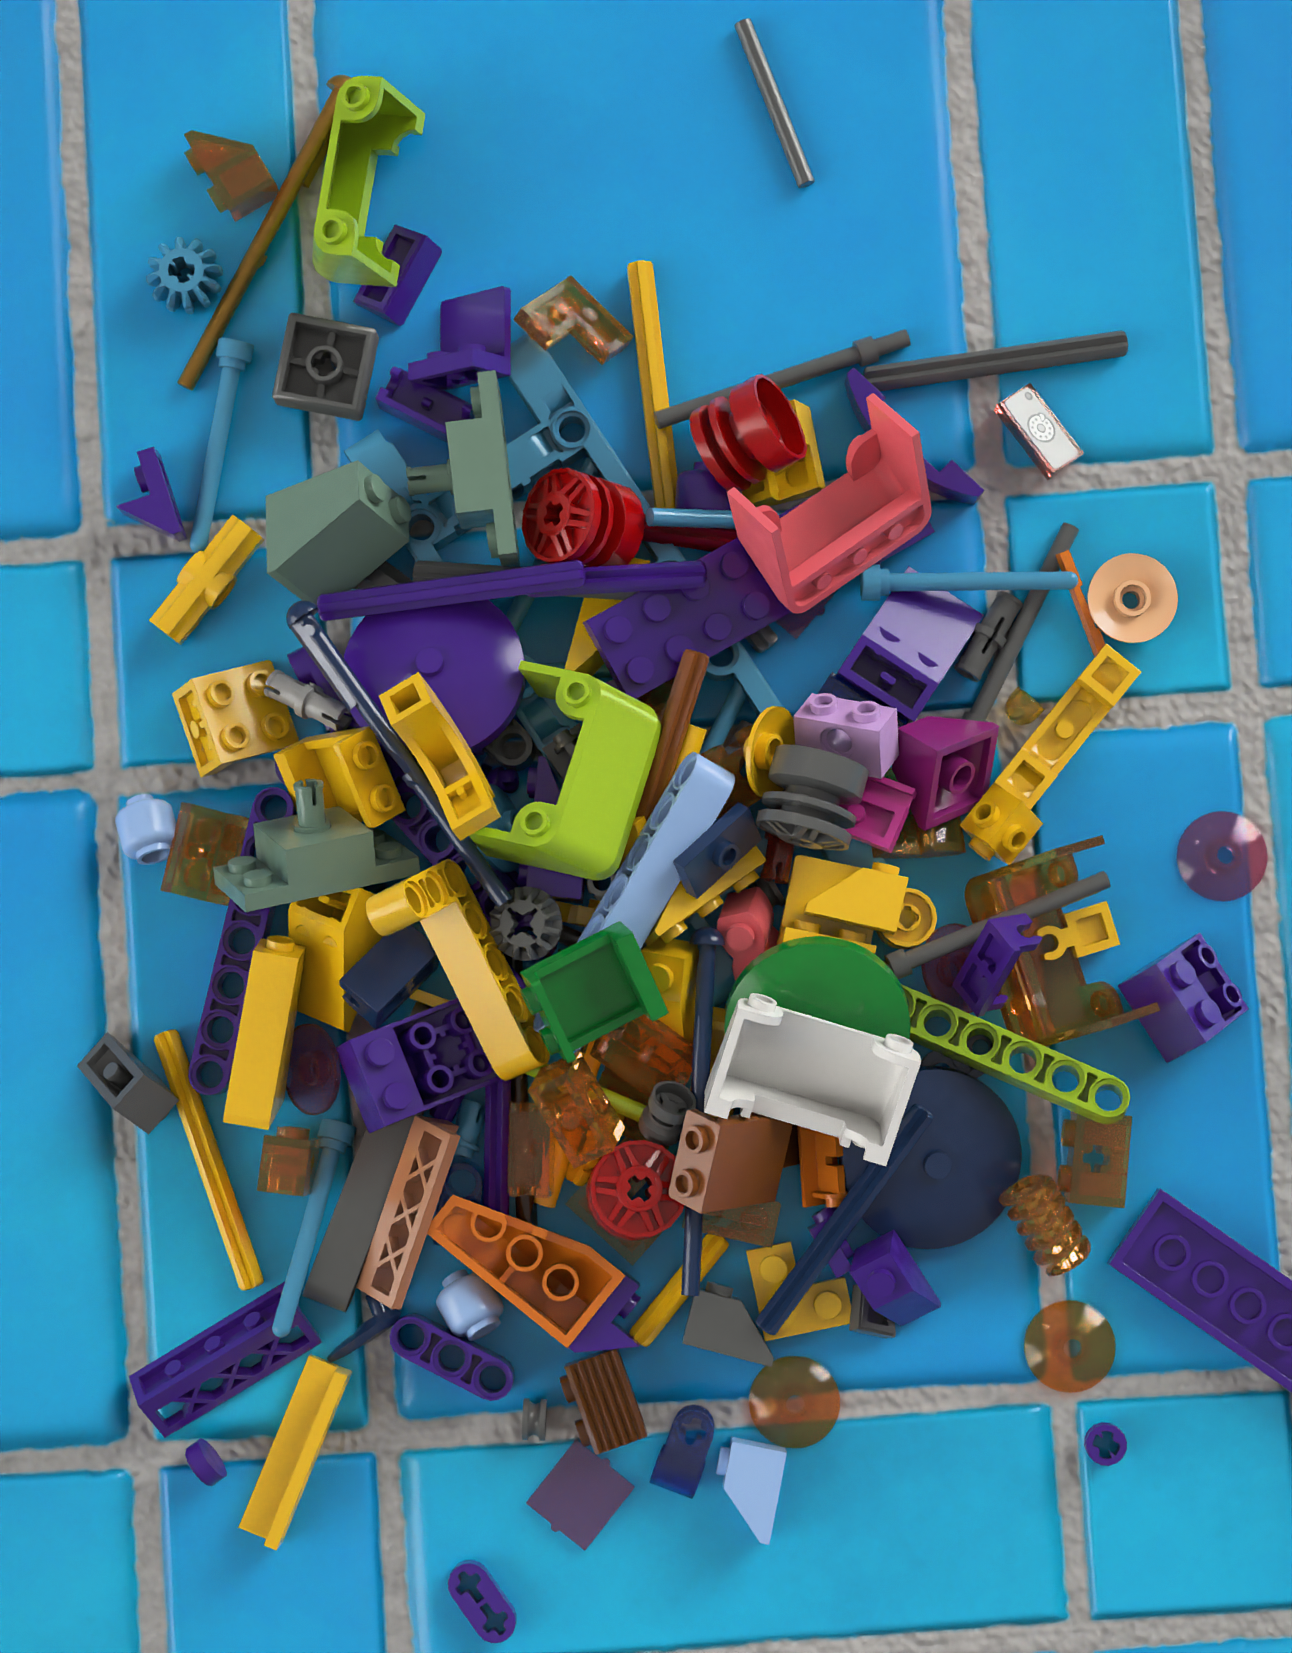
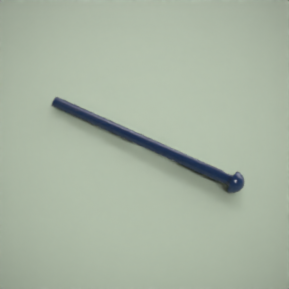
M305 600L294 603L288 609L286 615L289 629L295 634L347 710L350 712L354 706L385 750L405 773L402 776L404 782L408 787L414 789L497 908L503 906L513 897L472 839L468 836L460 841L453 833L426 774L313 616L319 610L318 606Z
M712 927L697 929L689 940V944H698L699 962L696 973L691 1092L696 1099L695 1109L703 1113L705 1088L710 1076L716 945H725L722 934ZM685 1206L681 1295L699 1296L703 1214Z

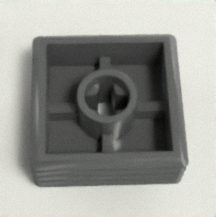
M290 313L272 393L275 403L279 406L345 419L362 420L379 342L377 331L374 328ZM326 358H331L336 370L329 371L327 376H321L319 370L315 368L316 364L323 365Z

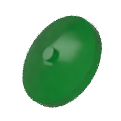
M813 936L797 938L780 943L761 953L750 962L735 981L725 1008V1033L738 1000L742 998L749 999L751 993H757L774 999L777 1002L776 1006L879 1037L886 1038L887 1034H896L910 1040L911 1028L908 1002L904 990L893 971L884 961L866 948L853 942L833 937Z

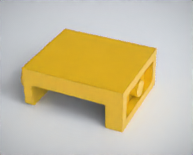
M369 726L305 737L273 754L296 811V796L293 784L301 780L303 781V786L306 787L305 779H320L324 782L325 809L340 806L358 821L364 822L368 828H375L405 811L376 736Z

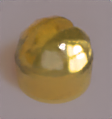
M1019 686L1009 695L1005 704V713L1008 719L1020 726L1031 724L1045 710L1039 702Z

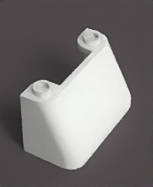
M751 993L749 999H739L705 1088L704 1113L727 1119L731 1108L738 1107L742 1117L750 1119L751 1113L754 1112L838 1137L840 1146L849 1148L851 1140H853L852 1142L855 1145L865 1148L863 1160L886 1166L921 1064L919 1053L913 1049L914 1043L896 1034H887L886 1038L782 1008L776 1006L777 1002L774 999L762 994Z

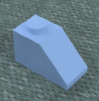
M731 1437L729 1448L722 1446L720 1448L716 1474L724 1476L723 1487L758 1541L769 1545L787 1456L786 1448Z

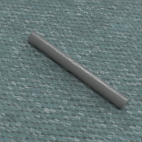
M750 18L743 19L737 22L734 27L798 188L807 187L813 184L815 180Z

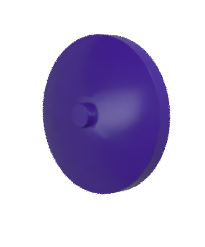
M489 600L365 616L350 637L344 654L345 661L387 720L388 717L379 695L419 672L454 721L472 753L490 744L506 729L520 706L525 690L526 679L518 669L521 660L525 661L519 637L506 615ZM354 706L350 712L359 728L367 727L368 724ZM376 737L380 748L383 749L384 751H386L385 748L383 747V745L380 743V741H379L378 738Z

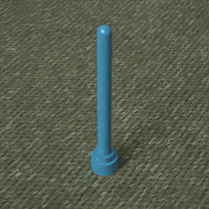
M219 338L215 357L219 359L218 367L222 368L189 543L191 550L196 553L204 551L208 545L240 372H245L246 365L251 364L254 345L235 339Z
M874 564L860 574L861 601H880L881 596H889V591L1070 590L1077 586L1078 576L1071 571L889 573V569H880V564Z
M332 1119L321 1120L317 1138L321 1140L319 1148L323 1150L272 1326L274 1335L280 1338L286 1337L292 1327L340 1154H345L347 1147H352L357 1128L344 1122Z

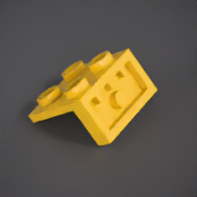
M270 660L192 678L172 693L201 778L217 774L233 762L282 750L299 741L287 705L264 694V688L266 687L272 690L275 689L265 684L269 675L275 671Z
M796 855L793 861L777 944L803 937H833L853 942L875 954L877 946L871 945L874 930L804 914L805 905L808 901L861 868Z

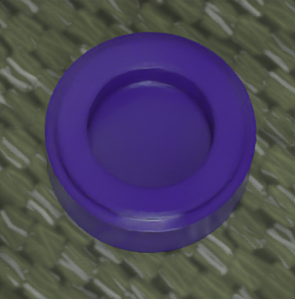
M200 1438L186 1448L185 1456L195 1475L204 1484L213 1486L227 1476L222 1459L206 1440Z

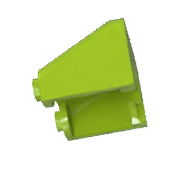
M352 77L341 86L336 99L314 227L312 263L315 270L327 280L335 283L397 287L400 265L383 256L384 242L377 237L364 235L378 155L398 156L400 147L397 145L404 137L409 134L422 135L426 114L383 77Z

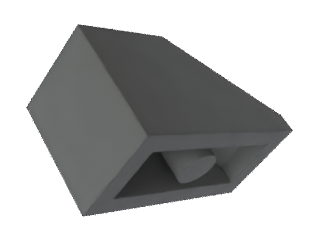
M108 1032L77 1065L116 1112L147 1134H150L158 1123L166 1118L170 1110L179 1101L175 1094L152 1070Z
M707 1281L706 1288H700V1295L693 1296L682 1337V1344L772 1367L773 1354L741 1299L732 1296L734 1288Z

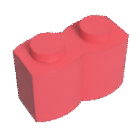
M759 887L745 889L738 894L737 892L728 893L717 921V930L722 934L725 945L722 946L733 957L732 969L735 981L751 961L771 947L778 945L779 931L773 927V908L768 897Z

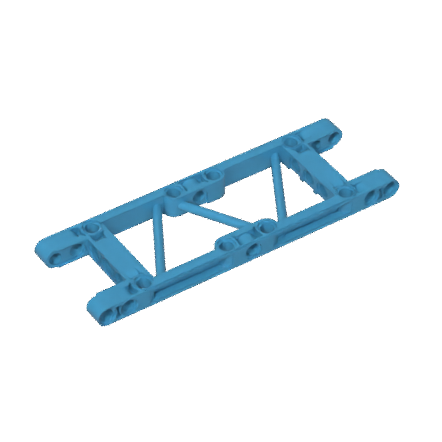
M531 330L512 342L511 376L508 379L538 423V425L507 444L513 502L531 491L537 481L551 470L567 468L580 458L586 456L587 458L580 472L587 473L596 478L599 476L602 479L631 488L640 499L643 512L646 514L647 509L651 508V506L536 333ZM568 424L581 425L585 430L583 438L577 442L565 441L560 436V433ZM378 429L344 451L350 463L358 460L373 474H377L393 491L407 500L411 509V520L409 521V542L405 544V547L415 562L418 560L444 562L437 551L472 529H461L456 515L454 495H451L450 491L434 492L428 496L426 493L409 496L408 478L406 475V467L408 466L394 444L386 442ZM420 520H427L434 525L432 535L425 540H416L410 536L412 526ZM642 541L655 560V563L686 561L678 547L674 546L673 543L659 544ZM535 557L531 566L550 563ZM528 595L515 596L506 617L513 625L516 633L535 597L531 598ZM740 641L728 647L733 654V660L728 666L716 667L709 661L705 676L714 681H726L731 678L735 681L700 750V755L712 762L715 761L746 699L757 716L770 706L783 707ZM524 655L525 661L536 663L531 657ZM566 662L538 664L564 669ZM605 663L593 675L595 678L612 677ZM529 686L524 690L522 701L515 715L532 738L542 756L546 757L549 767L563 786L564 780L542 748L551 743L557 734L565 729L570 730L577 723L574 719L568 718L562 713L556 700L539 697L533 688ZM757 827L762 840L756 846L767 861L755 870L756 873L759 875L799 849L800 846L785 842ZM852 838L848 850L819 849L824 858L831 862L872 869L873 862L887 864L876 847ZM733 887L728 889L726 892L720 895L721 899L727 896L728 893L733 892L735 889ZM696 912L684 920L688 929L674 939L689 942L691 935L697 929L710 926L705 918H701ZM716 945L713 1007H718L728 1000L730 991L735 983L732 969L733 961L722 945Z

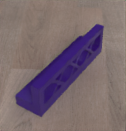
M285 1282L128 1376L138 1407L164 1438L322 1343L318 1332L302 1313L299 1303L291 1329L298 1325L304 1335L291 1343H278L280 1337L274 1335L272 1326ZM250 1354H263L261 1361L252 1367L239 1366L241 1359ZM224 1378L222 1384L212 1391L200 1390L201 1384L208 1379ZM171 1402H184L181 1410L166 1419L158 1411Z

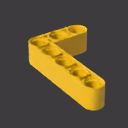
M451 859L441 861L373 895L366 901V912L373 928L382 936H389L420 921L493 1070L502 1080H511L548 1063L550 1053L540 1033L533 1028L535 1017L526 1006L520 993L521 988L503 952L497 949V944L489 933L491 927L463 871L455 861Z

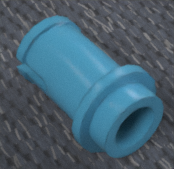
M463 1098L455 1125L459 1126L456 1134L461 1136L455 1154L472 1159L474 1152H479L480 1147L476 1145L485 1121V1105Z

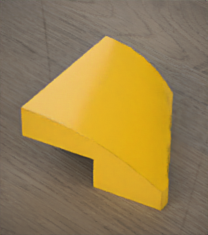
M795 399L789 402L800 421L805 435L806 456L776 473L767 469L766 479L756 484L751 483V487L743 491L742 495L755 507L762 505L774 506L815 495L826 487L810 407Z

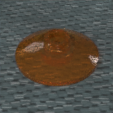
M1064 1300L1044 1307L1033 1317L1025 1333L1024 1353L1030 1370L1043 1384L1060 1392L1075 1393L1092 1388L1107 1375L1115 1357V1337L1109 1322L1097 1309L1083 1302ZM1075 1339L1079 1342L1080 1350L1077 1355L1067 1356L1065 1354L1064 1345L1068 1340Z
M785 1356L774 1360L772 1367L765 1366L757 1374L749 1393V1410L756 1428L769 1441L786 1448H804L819 1442L831 1431L838 1418L840 1395L834 1378L820 1363L803 1356ZM793 1395H798L804 1400V1406L798 1412H792L786 1407L788 1398Z

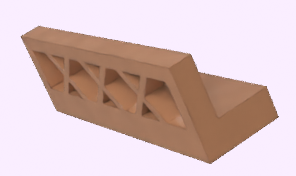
M415 1115L356 1286L357 1289L391 1309L401 1310L461 1137L456 1134L459 1126L448 1120Z

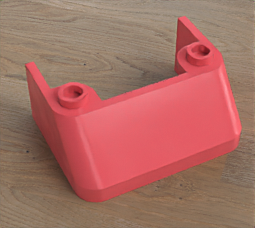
M874 393L866 397L871 429L863 435L854 438L849 444L846 455L847 473L789 513L779 518L778 513L770 506L762 505L755 507L735 487L727 491L740 543L778 600L792 613H803L916 536L927 525L931 517L932 507L920 433Z

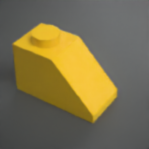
M873 862L872 869L863 867L808 901L805 905L804 914L894 935L897 932L909 878L899 876V867Z

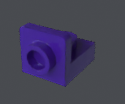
M825 1207L811 1216L815 1223L807 1227L813 1239L816 1238L838 1207ZM846 1239L828 1262L836 1278L844 1275L851 1269L847 1259L852 1257L854 1252Z

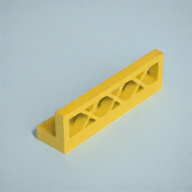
M312 1354L307 1358L238 1527L265 1538L264 1546L273 1550H277L284 1541L353 1372Z

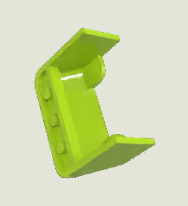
M521 660L518 669L539 697L556 700L559 709L565 716L583 721L556 805L545 802L529 803L517 813L511 832L483 827L469 837L489 857L591 880L606 879L612 876L620 866L662 733L661 721L649 705L589 674Z

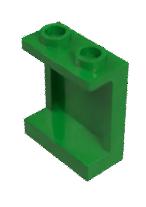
M620 921L520 972L527 986L521 989L520 993L531 1014L539 1013L545 1027L540 1029L539 1033L547 1050L551 1055L559 1053L567 1064L577 1060L573 1051L644 1014L653 1022L669 1013L633 932Z

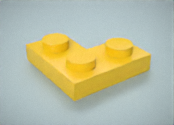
M791 1241L746 1250L759 1314L796 1265ZM845 1277L813 1283L775 1335H770L763 1331L764 1340L770 1341L850 1324L851 1303Z

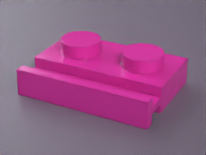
M868 776L861 803L855 805L839 804L840 807L850 811L857 817L855 827L845 830L852 835V839L892 853L909 814L910 805L913 799L916 798L917 792L915 788L886 777L879 779Z

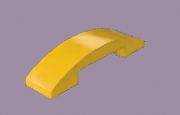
M1106 643L993 783L1022 800L1031 810L1056 779L1060 771L1142 671Z

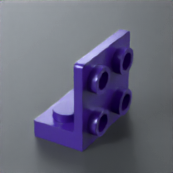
M504 286L442 301L440 305V351L427 353V359L408 363V381L443 390L477 384V372L496 370L497 379L511 376V290Z

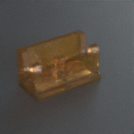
M644 1014L596 1039L590 1055L649 1097L653 1087L662 1081H675L684 1086L686 1085L692 1072L693 1044L657 1019L652 1022Z
M509 1101L507 1188L509 1196L534 1195L535 1198H549L554 1194L556 1102Z

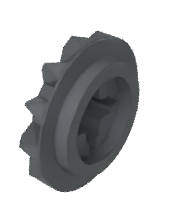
M515 887L509 891L513 898L499 908L495 906L489 913L491 917L489 933L494 938L497 949L514 960H536L548 954L557 944L562 931V915L555 900L545 891L535 887ZM512 911L518 912L521 915L535 913L530 925L534 929L533 933L537 938L528 932H520L518 935L512 936L519 924L515 918L516 915Z

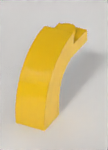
M417 672L379 695L391 726L410 749L426 774L439 799L451 830L461 841L500 818L501 816L493 800L495 795L480 765L454 721L421 674Z

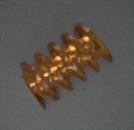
M1042 1174L1027 1176L1003 1191L998 1199L1002 1206H1012L1007 1213L1011 1221H1020L1017 1224L1016 1231L1020 1236H1028L1024 1244L1029 1251H1036L1033 1257L1035 1263L1041 1266L1049 1264L1046 1268V1274L1049 1277L1066 1273L1087 1259L1091 1251V1243L1085 1235H1082V1227L1074 1220L1072 1210L1069 1206L1065 1205V1198L1060 1191H1057V1184L1051 1176Z

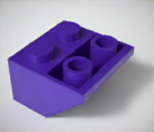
M1200 932L1149 963L1118 985L1166 1063L1206 1043L1249 1009L1242 999L1240 990L1231 982L1220 965L1215 951L1206 943Z

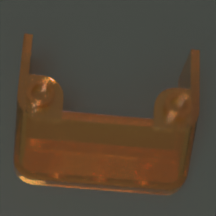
M1103 835L1055 848L971 878L965 887V902L972 924L1077 882L1078 870L1073 855L1105 844ZM1062 908L1033 919L1030 928L1021 932V935L1031 938L1034 936L1033 932L1042 926L1064 928L1061 914H1063ZM1048 934L1041 936L1042 940L1035 950L1020 954L997 995L1008 996L1005 1005L1000 1009L1007 1030L1043 1046L1109 1029L1160 1011L1158 1002L1124 1011L1118 993L1110 984L1104 981L1086 984L1079 960L1073 957L1071 947H1067L1064 954L1055 960H1042L1040 954L1050 952L1055 946L1053 937Z

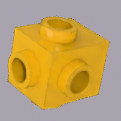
M993 783L959 826L972 838L968 845L978 855L987 861H990L995 856L1010 866L1043 823L1022 800Z

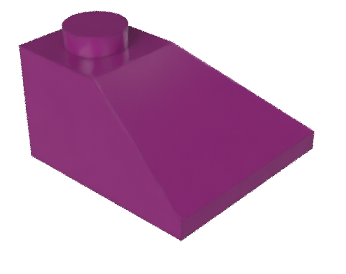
M927 716L898 728L899 756L892 764L891 769L897 782L915 788L917 792L916 798L913 799L910 805V810L918 827L928 830L968 813L986 793L990 785L999 731L997 724L993 722Z

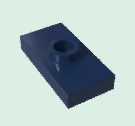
M739 802L736 803L673 861L686 893L698 899L762 840L748 807Z

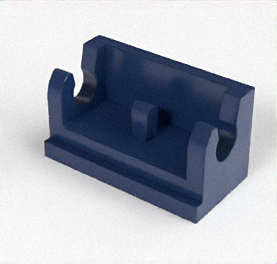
M410 925L394 934L384 936L339 980V985L346 991L342 997L376 1030L438 969L439 959L430 941Z

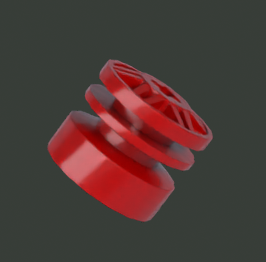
M763 374L755 375L732 388L729 400L723 396L711 400L709 405L701 406L691 412L689 419L690 429L696 448L715 480L727 491L735 487L741 493L750 488L751 483L756 484L766 479L767 469L776 473L806 456L805 435L793 407L781 389Z
M571 468L553 469L541 477L529 492L523 509L522 532L526 546L536 558L548 563L580 560L584 567L628 565L638 553L642 542L645 515L640 499L631 488L606 479L596 478Z
M646 1140L626 1141L608 1150L591 1170L586 1186L587 1207L596 1224L610 1236L626 1241L647 1240L670 1228L684 1209L683 1204L670 1198L668 1195L676 1156L662 1145ZM632 1178L636 1183L644 1179L648 1183L649 1187L645 1190V1195L648 1199L645 1202L640 1197L633 1200L628 1197L627 1192L631 1189V1185L628 1182L629 1179Z

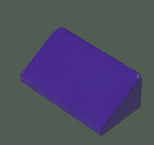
M394 225L383 245L382 254L387 259H391L400 265L397 287L362 285L353 302L393 324L402 326L438 262L442 250L428 236Z

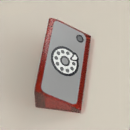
M1031 383L996 405L994 409L996 414L1048 481L1084 455V452Z

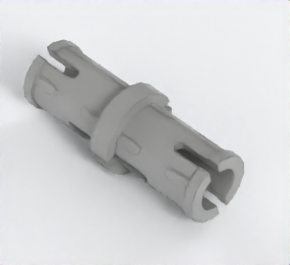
M280 670L272 672L265 682L266 685L275 688L274 690L268 687L264 688V694L267 697L293 708L295 714L303 719L313 718L336 732L346 730L352 722L353 718L344 715V713L352 715L345 705L324 694L323 689L314 683H310V685L304 684Z

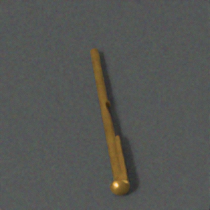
M336 75L326 83L332 92L177 383L191 391L194 390L218 345L219 338L224 334L256 271L266 261L267 256H265V253L283 223L302 186L309 188L328 151L339 89L351 77Z

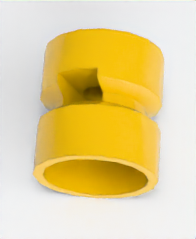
M906 888L897 932L894 935L876 931L881 941L891 948L898 950L901 948L903 950L913 949L925 942L935 930L937 922L936 908L926 894L917 889Z

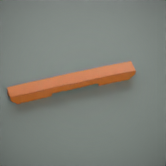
M1066 550L1055 556L1061 571H1071L1078 576L1077 586L1070 589L1069 592L1095 657L1103 648L1105 642L1100 629L1095 627L1090 615L1088 604L1080 587L1083 584L1069 550Z

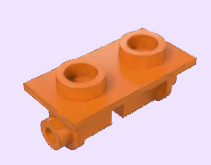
M797 1126L802 1207L807 1208L826 1204V1207H838L848 1194L845 1187L844 1165H839L837 1157L843 1156V1146H840L839 1138Z

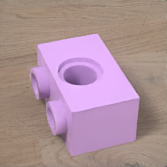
M812 693L794 715L795 745L817 748L849 758L869 770V777L882 779L899 756L897 708L881 706L873 701L859 702L836 698V696L828 693Z

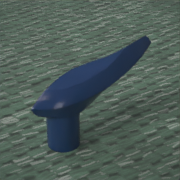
M365 1296L373 1317L363 1322L353 1335L338 1345L327 1357V1360L330 1363L338 1360L380 1336L398 1321L401 1311L398 1309L390 1310L389 1307L371 1296Z

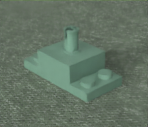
M496 370L477 372L479 386L470 387L472 410L475 419L445 422L450 458L447 459V464L414 468L406 467L409 496L450 491L451 495H454L456 515L461 529L486 527L491 558L499 557L501 566L521 567L499 383Z
M305 779L306 787L303 786V781L301 780L293 784L297 815L253 824L257 858L238 856L230 859L227 865L213 867L215 885L245 912L410 877L420 872L419 857L385 831L369 829L340 806L325 809L324 782L320 779Z

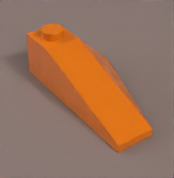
M452 1195L433 1218L427 1233L566 1348L571 1345L626 1276L589 1245L456 1195Z

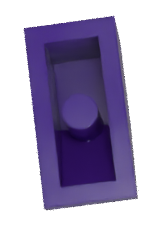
M894 1229L855 1249L850 1274L874 1311L903 1326L941 1307V1302Z

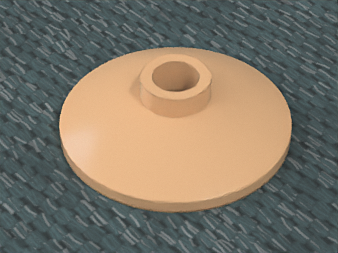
M1128 553L1111 558L1095 572L1089 584L1087 603L1094 623L1104 634L1124 643H1141L1157 637L1170 625L1177 610L1178 591L1172 575L1159 561L1143 554ZM1132 593L1137 597L1138 604L1136 608L1130 609L1124 606L1122 602L1124 594Z

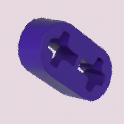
M464 1560L458 1563L452 1569L448 1579V1590L452 1598L483 1640L490 1643H501L507 1640L513 1634L517 1622V1615L513 1605L482 1563L475 1560ZM465 1571L469 1576L477 1573L480 1576L476 1586L483 1596L478 1600L470 1589L461 1591L458 1588L462 1580L461 1572ZM485 1603H488L494 1613L499 1614L504 1611L507 1614L503 1623L505 1630L499 1631L496 1627L488 1630L484 1624L488 1620V1614L482 1607Z

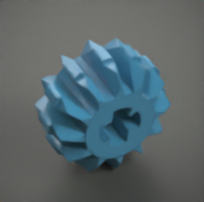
M177 236L175 238V249L171 251L165 243H160L158 248L164 257L162 259L157 257L149 258L148 264L155 272L146 276L148 285L156 287L152 293L154 299L157 302L167 300L166 307L171 312H175L182 302L187 314L194 313V302L198 300L205 308L209 307L211 303L206 293H220L221 286L214 279L223 275L222 267L213 264L217 258L214 250L207 249L203 251V244L197 238L187 248L184 239ZM189 268L193 276L188 274L187 276L190 280L180 283L176 275L182 277L180 271Z

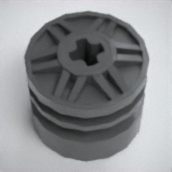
M787 744L776 746L768 779L786 791H768L763 793L762 804L769 809L758 811L756 826L785 842L800 847L818 850H848L852 835L845 829L854 828L857 817L850 811L840 807L839 804L855 805L861 803L869 770L862 764L849 758L821 749Z

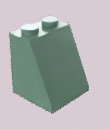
M358 460L267 495V574L302 601H310L316 605L317 598L321 594L352 590L409 542L411 509L407 500L393 491L377 474H373Z

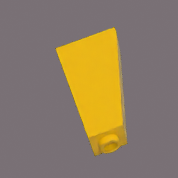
M279 935L269 936L267 939L261 938L253 950L225 1104L224 1123L269 1130L284 1102L306 946L296 945L295 940Z

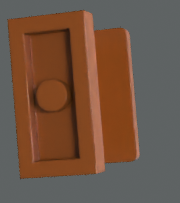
M697 1109L687 1110L669 1186V1197L700 1214L775 1201L793 1124L754 1112L751 1113L750 1119L742 1117L741 1114L730 1115L727 1119L721 1117H711Z

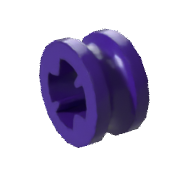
M1101 1422L1093 1425L1087 1431L1084 1438V1447L1086 1453L1094 1462L1110 1466L1118 1463L1124 1457L1127 1451V1441L1125 1435L1117 1426ZM1103 1431L1112 1432L1111 1439L1118 1443L1114 1453L1108 1450L1110 1456L1107 1457L1099 1456V1448L1093 1445L1096 1435L1103 1438L1101 1433Z

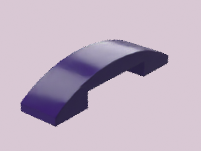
M853 367L847 373L844 384L853 412L866 433L871 429L866 397L874 393L884 402L886 397ZM924 458L929 491L970 505H974L980 499L984 489L953 460L938 472Z

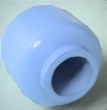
M141 794L130 798L126 802L127 806L121 809L115 817L123 853L131 859H136L139 864L143 865L155 864L168 859L172 855V850L180 841L171 805L164 800L153 799V796L150 794Z
M462 1269L452 1273L442 1281L444 1289L437 1296L436 1305L453 1335L467 1337L469 1341H474L489 1334L500 1325L499 1317L504 1309L503 1302L497 1291L477 1274H468L466 1269Z

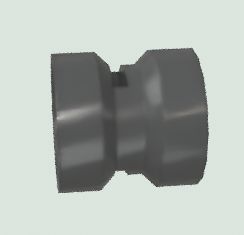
M662 1081L653 1087L648 1105L643 1109L638 1123L640 1132L646 1139L662 1146H671L680 1141L686 1111L696 1107V1099L691 1090L675 1081Z

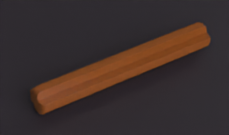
M686 649L683 652L661 721L662 733L635 817L645 816L646 821L648 820L672 779L709 663V656L692 649Z

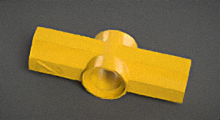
M232 514L206 549L195 553L184 565L176 580L178 584L149 621L178 644L182 645L191 632L199 625L210 609L217 608L230 594L237 582V574L263 543L264 539Z

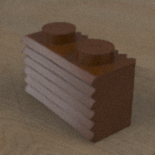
M619 1349L602 1350L565 1364L564 1368L567 1375L561 1376L559 1379L568 1404L576 1401L582 1418L576 1420L575 1425L583 1447L592 1445L595 1455L647 1437L648 1432Z

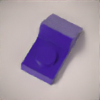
M155 447L138 451L137 455L140 466L134 467L135 476L142 493L149 491L150 495L117 505L116 507L125 516L179 542L188 539L161 455Z
M625 1272L626 1276L568 1347L574 1353L640 1346L625 1329L613 1320L617 1314L625 1319L641 1299L635 1293L640 1287V1283L630 1274Z

